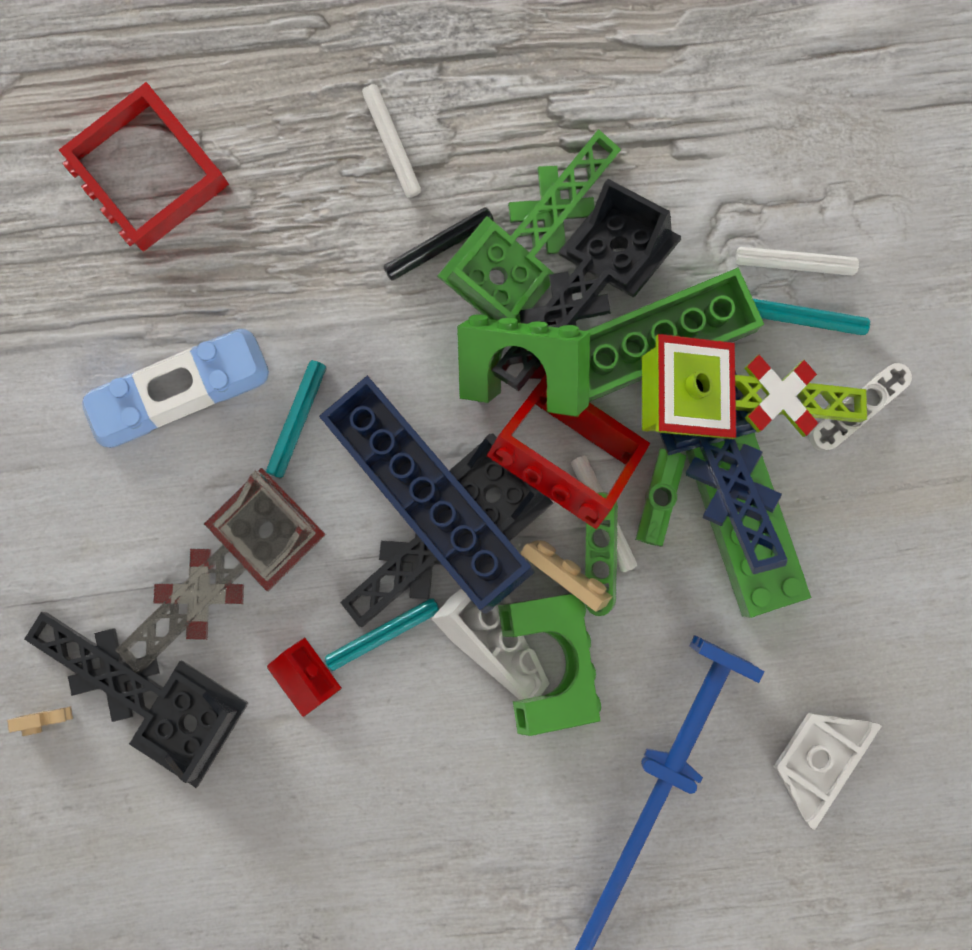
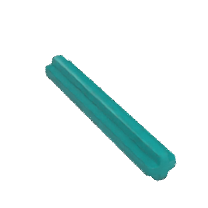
M753 299L762 319L857 335H866L870 329V319L866 317Z
M311 360L307 366L267 466L266 472L269 475L277 478L284 477L327 369L323 363Z
M430 598L326 655L325 662L328 668L334 671L433 617L440 609L434 598Z

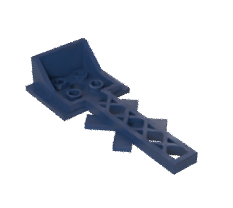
M696 379L698 389L703 392L702 383ZM735 386L736 400H739L744 395ZM736 410V437L756 432L745 419L750 411ZM659 432L668 455L700 447L705 461L694 457L686 471V476L717 489L703 514V518L723 526L725 520L729 517L752 574L786 566L788 559L767 514V511L773 513L781 499L782 493L753 482L751 477L763 451L743 444L739 450L735 439ZM725 441L722 449L711 445L713 443ZM726 462L730 464V469L720 468L721 463ZM739 498V499L744 500V501H746V502L743 503V502H741V501H739V500H737V499ZM745 516L760 522L761 525L758 531L743 526L742 522ZM759 544L771 549L774 557L758 561L754 551Z

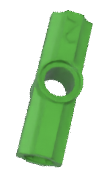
M659 449L649 489L645 494V504L635 540L659 547L663 546L671 512L677 501V490L687 455L682 453L668 455L666 449ZM661 489L667 493L668 502L665 506L655 503L653 499L655 490Z

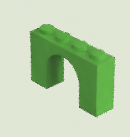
M482 314L471 315L468 320L457 326L460 399L489 403L501 393V380L494 376L492 369L501 360L505 347L518 346L532 352L541 361L547 376V412L578 416L589 406L590 331H581L579 327L574 325H564L559 328L548 327L546 322L540 321L523 324L518 323V320L514 318L490 320L487 315Z
M564 594L498 605L503 637H517L540 632L546 633L560 644L566 660L563 679L552 692L538 697L513 701L517 734L534 736L600 722L601 702L595 689L596 670L591 662L589 651L591 638L585 626V603L573 594Z

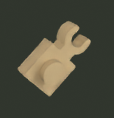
M70 706L8 719L9 733L21 731L22 736L43 732L42 726L73 719L72 709Z

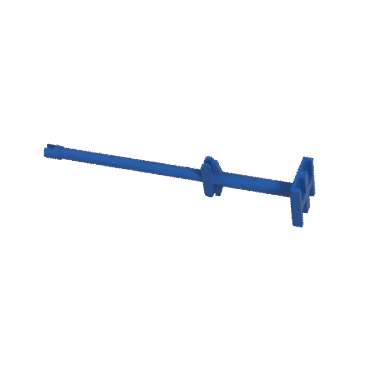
M696 635L693 636L689 646L697 653L713 660V663L670 751L663 752L646 749L644 753L645 757L641 760L644 771L657 777L658 780L575 950L594 949L672 786L689 794L697 791L695 781L701 783L703 777L686 761L730 671L733 670L759 683L765 672L759 669V667Z

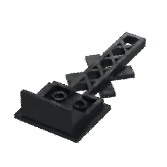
M607 179L603 184L594 210L558 252L559 256L578 267L570 276L568 271L550 274L552 298L545 306L520 310V322L529 324L540 321L546 322L548 326L556 324V326L552 327L559 328L564 325L577 326L576 321L580 319L611 314L608 294L599 295L607 284L634 298L681 241V235L672 231L670 211ZM616 248L625 249L624 251L619 252L613 251ZM589 272L598 278L585 281L584 276ZM582 292L581 299L573 300L572 294ZM511 346L492 369L495 377L520 391L542 363L527 349ZM523 363L524 368L516 378L506 372L510 365Z
M492 433L487 435L476 448L449 471L506 538L511 541L554 503L550 498L487 457L488 452L497 439ZM491 488H500V499L494 503L487 502V491ZM416 533L415 538L410 542L381 541L379 560L387 562L340 602L359 627L365 626L409 587V598L430 599L433 566L442 564ZM404 562L412 563V572L403 571ZM385 575L395 576L394 588L389 593L379 592L380 580ZM361 596H370V609L361 616L353 606V603Z
M41 612L24 640L76 673L75 675L68 676L71 696L101 689L106 692L112 722L133 717L132 710L143 716L144 720L129 745L177 775L184 783H189L197 788L249 703L182 660L179 661L167 683L162 687L148 678V676L160 674L156 654L123 662L116 628L94 633L95 644L49 613ZM46 624L53 627L55 641L45 642L39 638ZM75 641L79 645L81 657L71 659L68 657L66 644ZM99 658L101 668L93 670L91 660ZM131 681L132 691H128L126 682ZM149 691L159 695L151 709L145 707L143 693ZM188 714L193 715L197 720V727L193 732L184 726V719Z

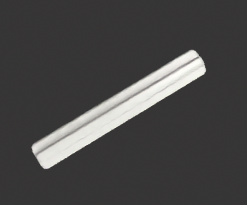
M376 84L366 86L362 89L364 99L407 198L417 196L421 193V187Z
M739 247L735 257L736 264L851 276L855 275L859 268V259L856 257Z
M583 455L572 460L571 466L578 481L596 493L603 492L588 458ZM610 520L603 521L602 523L610 525ZM617 523V563L622 572H627L637 566V562ZM602 530V531H603V534H604V536H605V538H606V540H607V542H608V544H609V541H610L609 534H608L605 530Z

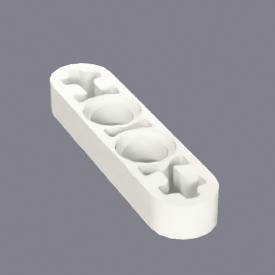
M894 363L880 371L860 388L866 389V391L869 389L875 390L880 397L877 406L867 404V420L860 423L855 422L854 425L848 426L840 420H833L832 423L830 419H823L810 432L809 439L811 445L816 450L822 452L832 450L840 445L910 385L912 374L909 368L904 364ZM898 372L901 375L898 379L899 383H894L886 389L883 384L892 378V374ZM849 397L843 404L848 409L854 411V398ZM834 426L839 429L829 437L831 443L820 442L819 439L822 437L820 430L826 432Z

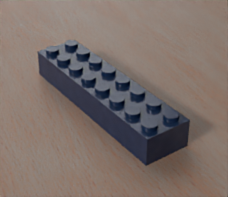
M368 375L319 415L320 419L481 612L487 614L535 573L530 564Z

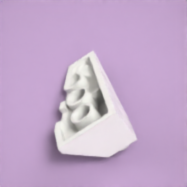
M462 589L453 594L433 616L432 620L456 646L519 700L541 696L550 683L535 651L529 648L524 635L517 637L502 636L498 605L512 603L509 595L487 614H484Z

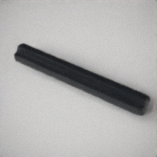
M487 207L478 210L386 263L383 266L385 273L391 281H394L470 237L486 216L494 221L492 213Z

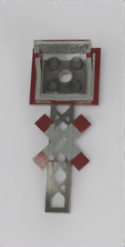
M260 468L258 471L255 470L247 482L204 523L223 545L212 556L211 549H190L189 578L183 584H154L153 604L162 605L116 649V652L135 673H141L185 629L186 639L207 640L209 606L211 604H243L244 584L232 583L245 570L269 592L326 536L325 532L263 468ZM271 522L273 525L272 534L267 538H262L259 534L261 525ZM229 552L240 562L234 569H224L225 555ZM210 574H216L215 584H210ZM179 604H188L187 614H179ZM160 619H170L169 633L164 637H156V623ZM138 641H146V655L138 661L129 649Z

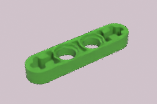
M599 492L598 494L606 498L608 493ZM617 501L603 520H610V525L601 523L597 530L602 529L609 534L610 541L606 547H600L594 542L593 536L596 529L586 523L585 576L589 579L594 578L602 584L609 583V587H606V592L613 596L606 607L596 612L586 605L587 610L595 616L608 614L615 607ZM596 561H603L608 565L609 575L606 578H599L594 574L593 565Z

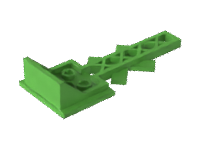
M598 129L560 177H558L557 166H539L537 169L541 200L508 203L510 223L522 222L514 233L510 236L498 224L486 216L437 277L482 315H487L488 319L514 318L518 320V323H521L519 311L533 308L551 285L549 275L554 274L535 255L545 243L547 254H558L566 243L563 221L565 219L587 218L595 208L594 197H582L621 151V148ZM595 142L610 153L606 159L593 158L592 146ZM574 168H587L588 181L575 182ZM560 190H568L569 199H561ZM537 221H543L544 227L538 228ZM531 235L533 248L530 252L516 241L519 236ZM490 271H501L504 275V283L501 285L494 284L489 277Z

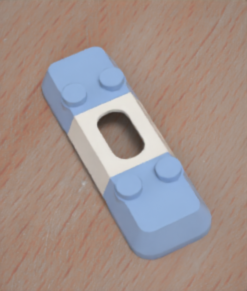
M236 329L90 390L83 398L82 407L97 443L103 447L113 448L220 401L229 400L261 386L268 378V366L254 335L246 329ZM179 368L189 370L193 379L190 389L164 401L157 402L151 399L147 389L151 380Z

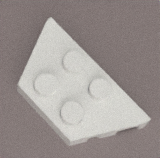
M808 713L774 764V768L804 821L813 830L817 828L882 727L880 724L872 721Z

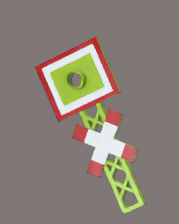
M664 334L656 335V347L642 356V431L735 439L736 410L750 411L745 419L757 433L761 432L778 414L784 415L802 437L807 436L819 424L815 418L859 423L867 420L866 389L809 383L817 374L805 360L801 361L781 380L759 354L744 368L750 376L735 375V343ZM696 379L702 383L703 392L698 389ZM735 386L744 395L739 400H736ZM760 388L767 395L763 400L756 393ZM818 394H821L829 403L825 409H822L814 400ZM846 397L854 398V412H850L842 403Z

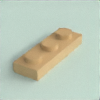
M537 540L524 546L520 553L524 558L595 612L606 607L613 597L606 592L605 585L594 578L589 579L580 572L581 568L576 563L568 559L564 560L555 553L556 549L549 543Z

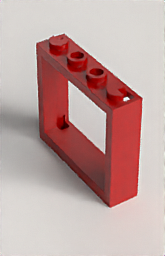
M147 82L59 149L66 159L62 163L74 178L77 176L82 178L85 183L81 187L93 201L97 198L104 205L100 208V211L111 224L117 221L122 228L118 233L130 247L133 244L137 245L143 252L229 185L220 170ZM150 106L206 176L136 230L80 160Z
M545 374L498 435L487 457L597 530L613 508L651 443L590 402L589 406L578 416L547 412L625 464L606 498L602 497L513 437V434L535 405L547 412V376Z

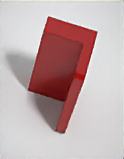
M305 637L282 652L267 665V669L303 717L342 689Z

